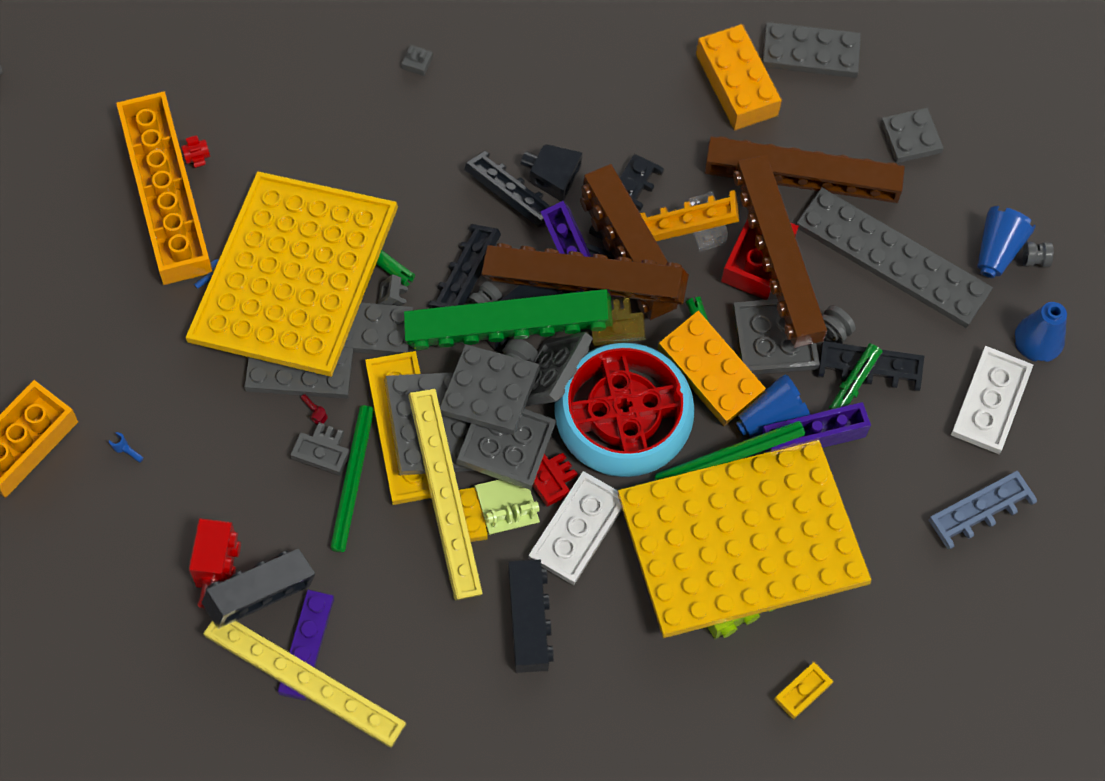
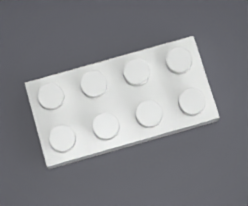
M985 346L951 436L1000 454L1033 364Z
M583 471L530 552L528 559H541V567L547 568L548 571L575 585L622 510L618 490Z

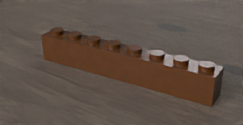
M723 136L710 137L704 174L734 178L733 172L736 171L739 160L767 155L777 185L820 191L821 188H824L833 194L898 203L902 193L905 166L897 165L893 162L882 163L871 159L850 158L846 155L836 156L825 154L821 151L810 152L795 147L784 148L774 144H758L748 140H732Z
M763 155L739 160L736 171L733 172L734 182L736 186H740L742 192L740 197L743 207L748 209V223L750 228L755 230L756 248L758 251H762L764 257L762 258L763 269L766 273L769 272L771 278L769 282L772 294L777 296V310L779 316L784 317L786 323L784 326L786 337L788 340L791 339L794 348L823 342L827 328L768 156Z
M497 243V246H487L482 275L490 282L574 292L607 289L610 296L682 305L684 303L689 274L682 265L668 262L666 266L657 265V262L652 260H642L639 263L632 262V259L626 257H617V260H613L601 254H593L592 257H586L582 253L569 251L568 254H560L559 251L546 248L543 252L535 251V248L529 246H521L520 249H516L504 243Z

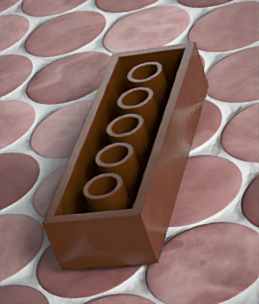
M612 164L585 174L583 186H581V206L585 212L588 211L591 215V222L595 231H600L604 247L608 252H612L614 260H617V257H626L632 259V262L641 263L642 260H652L657 262V265L666 266L668 263L667 259ZM637 300L639 309L643 314L646 313L650 320L673 311L678 306V304Z

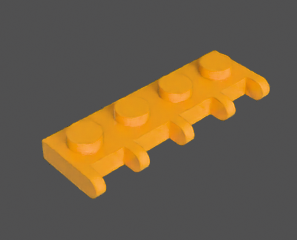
M735 190L729 192L730 197L715 201L712 195L708 196V203L691 206L690 201L684 202L683 209L668 212L667 208L663 207L660 208L661 214L647 217L645 212L640 213L656 241L739 222Z

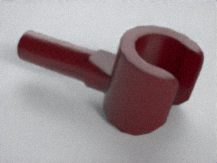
M306 394L302 395L301 399L313 411L310 419L316 425L319 422L324 424L328 419L325 409L314 404Z

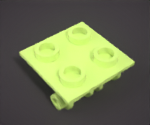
M500 479L475 485L489 535L540 523L537 514L539 512V505L537 501H533L530 490Z

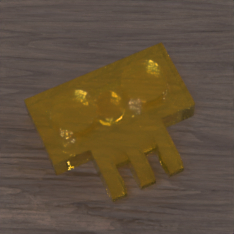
M624 298L623 309H620L619 299L613 300V326L606 327L603 331H592L593 344L595 346L646 340L644 314L642 312L631 313L629 298Z

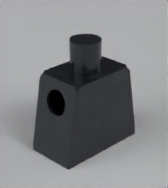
M545 144L538 156L525 151L520 164L531 169L530 183L562 202L582 165L583 153Z

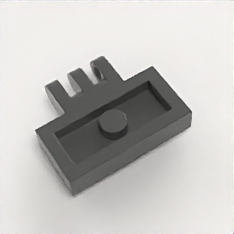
M319 422L313 436L300 432L292 450L291 459L340 476L350 454L349 449L339 446L344 431L338 429L334 438L332 435L335 428L328 426L326 433L322 434L325 424Z

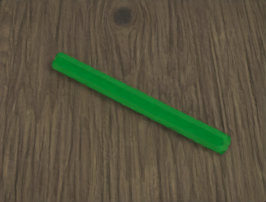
M362 405L359 408L331 542V550L334 552L343 553L346 549L374 413L371 406Z
M800 421L780 427L659 472L655 475V480L736 461L805 435L803 425Z

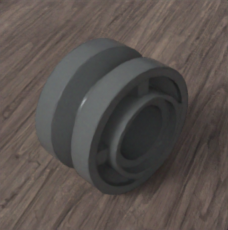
M829 306L824 311V314H822L827 328L825 339L829 342L843 344L847 336H850L856 329L852 318L837 306Z

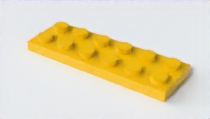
M416 351L365 360L392 504L396 505L431 498L426 474L399 475L384 383L386 376L420 374Z

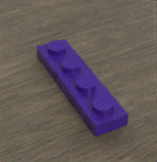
M307 590L289 653L315 668L333 606L334 595ZM280 683L279 695L306 701L305 696Z

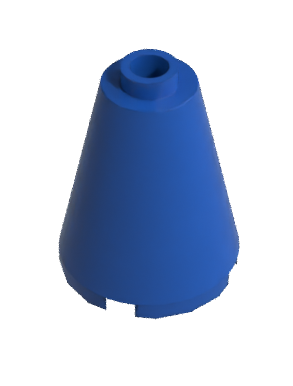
M999 206L990 207L986 215L978 260V268L983 276L994 278L995 276L1002 275L1034 232L1036 226L1035 224L1030 225L1031 219L1010 208H1006L1005 212L998 211Z
M1057 302L1046 303L1018 324L1015 330V344L1024 357L1035 362L1037 360L1049 362L1059 356L1065 346L1067 311L1064 306Z
M785 374L778 378L737 415L739 421L736 422V425L743 436L746 434L750 438L759 436L766 425L810 415L805 402L803 403L799 396L801 394L788 375Z

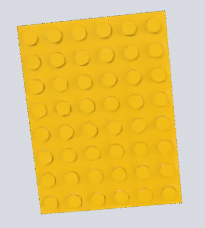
M257 171L186 335L187 342L332 377L397 212V202Z
M820 440L618 490V497L663 638L858 588L871 583V577Z

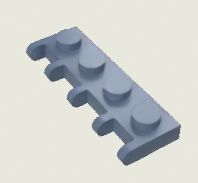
M1017 470L929 518V522L946 548L951 549L954 547L951 537L963 532L970 539L974 536L970 527L985 520L989 527L996 525V521L993 518L994 514L1007 509L1010 515H1014L1018 512L1014 505L1015 503L1026 498L1028 503L1033 505L1037 503V499Z

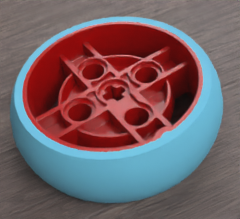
M620 342L603 345L589 351L580 360L576 367V374L565 386L564 395L554 404L555 420L564 444L583 464L595 471L611 476H639L663 467L683 448L691 433L694 422L693 396L685 376L668 357L645 345ZM629 370L644 373L658 381L663 387L656 388L648 379L639 374L629 372ZM602 373L603 378L593 387L587 400L573 402L579 388L593 376ZM616 383L623 384L625 387L622 389H617L613 385ZM651 402L655 404V407L648 408L644 403ZM620 408H626L628 412H623V409ZM601 411L605 415L602 417L595 416L593 412ZM676 416L674 426L669 434L655 445L647 447L646 440L655 433L662 419ZM632 430L636 435L628 436L624 431ZM593 431L604 442L619 447L620 451L601 446L590 439L584 432Z

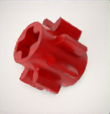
M197 135L186 138L187 145L181 146L186 163L193 162L195 168L206 165L205 158L210 157L206 140L199 141Z

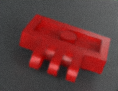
M564 453L550 460L544 454L533 483L534 489L547 507L567 497L570 490L565 483L578 475L575 469L565 473L572 467L569 461L559 465L566 459Z

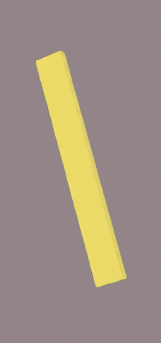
M436 389L410 393L408 397L454 599L456 601L480 596L483 593Z
M212 620L204 632L206 638L392 748L406 725V722L237 621L218 629Z

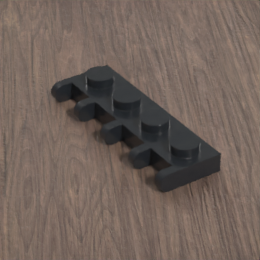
M486 150L466 162L464 170L538 227L545 223L541 211L551 206L542 200L544 195L541 192L534 194L523 185L525 183L523 178L520 177L516 180L505 171L507 166L503 163L497 165L489 159L490 153Z
M634 153L620 180L638 211H641L644 205L637 200L643 189L649 192L653 191L655 186L648 182L653 172L662 175L664 168ZM591 225L589 234L603 240L600 231L596 232L593 225Z
M476 224L469 226L468 230L473 234L468 243H460L459 248L463 252L457 263L450 262L448 265L452 273L446 283L439 282L437 288L441 293L437 301H429L427 306L430 309L465 304L483 270L487 246H496L501 236L497 228Z
M823 341L818 377H824L825 369L842 371L841 380L846 381L848 372H852L867 347ZM882 350V354H880L867 375L866 384H872L874 375L892 378L891 387L897 388L899 379L915 381L914 391H920L925 356ZM868 360L865 362L862 369L860 370V374L863 371L866 364L868 363Z

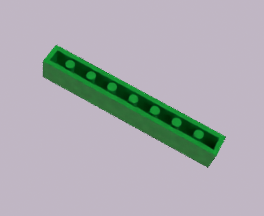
M607 289L404 311L405 341L411 347H414L415 350H425L431 345L452 347L454 343L459 342L474 345L478 344L479 340L487 339L490 342H501L506 337L527 339L529 335L534 334L549 337L555 335V332L565 331L566 334H576L581 329L603 331L606 327L613 326L611 296Z

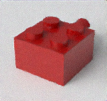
M199 519L189 571L196 587L202 588L198 602L200 608L205 609L201 602L209 585L217 581L222 583L229 580L236 573V567L233 566L234 558L240 555L241 542L238 541V532L234 531L232 522Z

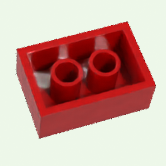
M747 218L725 265L721 282L768 300L771 294L769 284L771 278L769 272L766 273L763 269L762 258L764 257L762 251H758L756 248V233L754 228H750ZM791 223L796 238L799 226Z

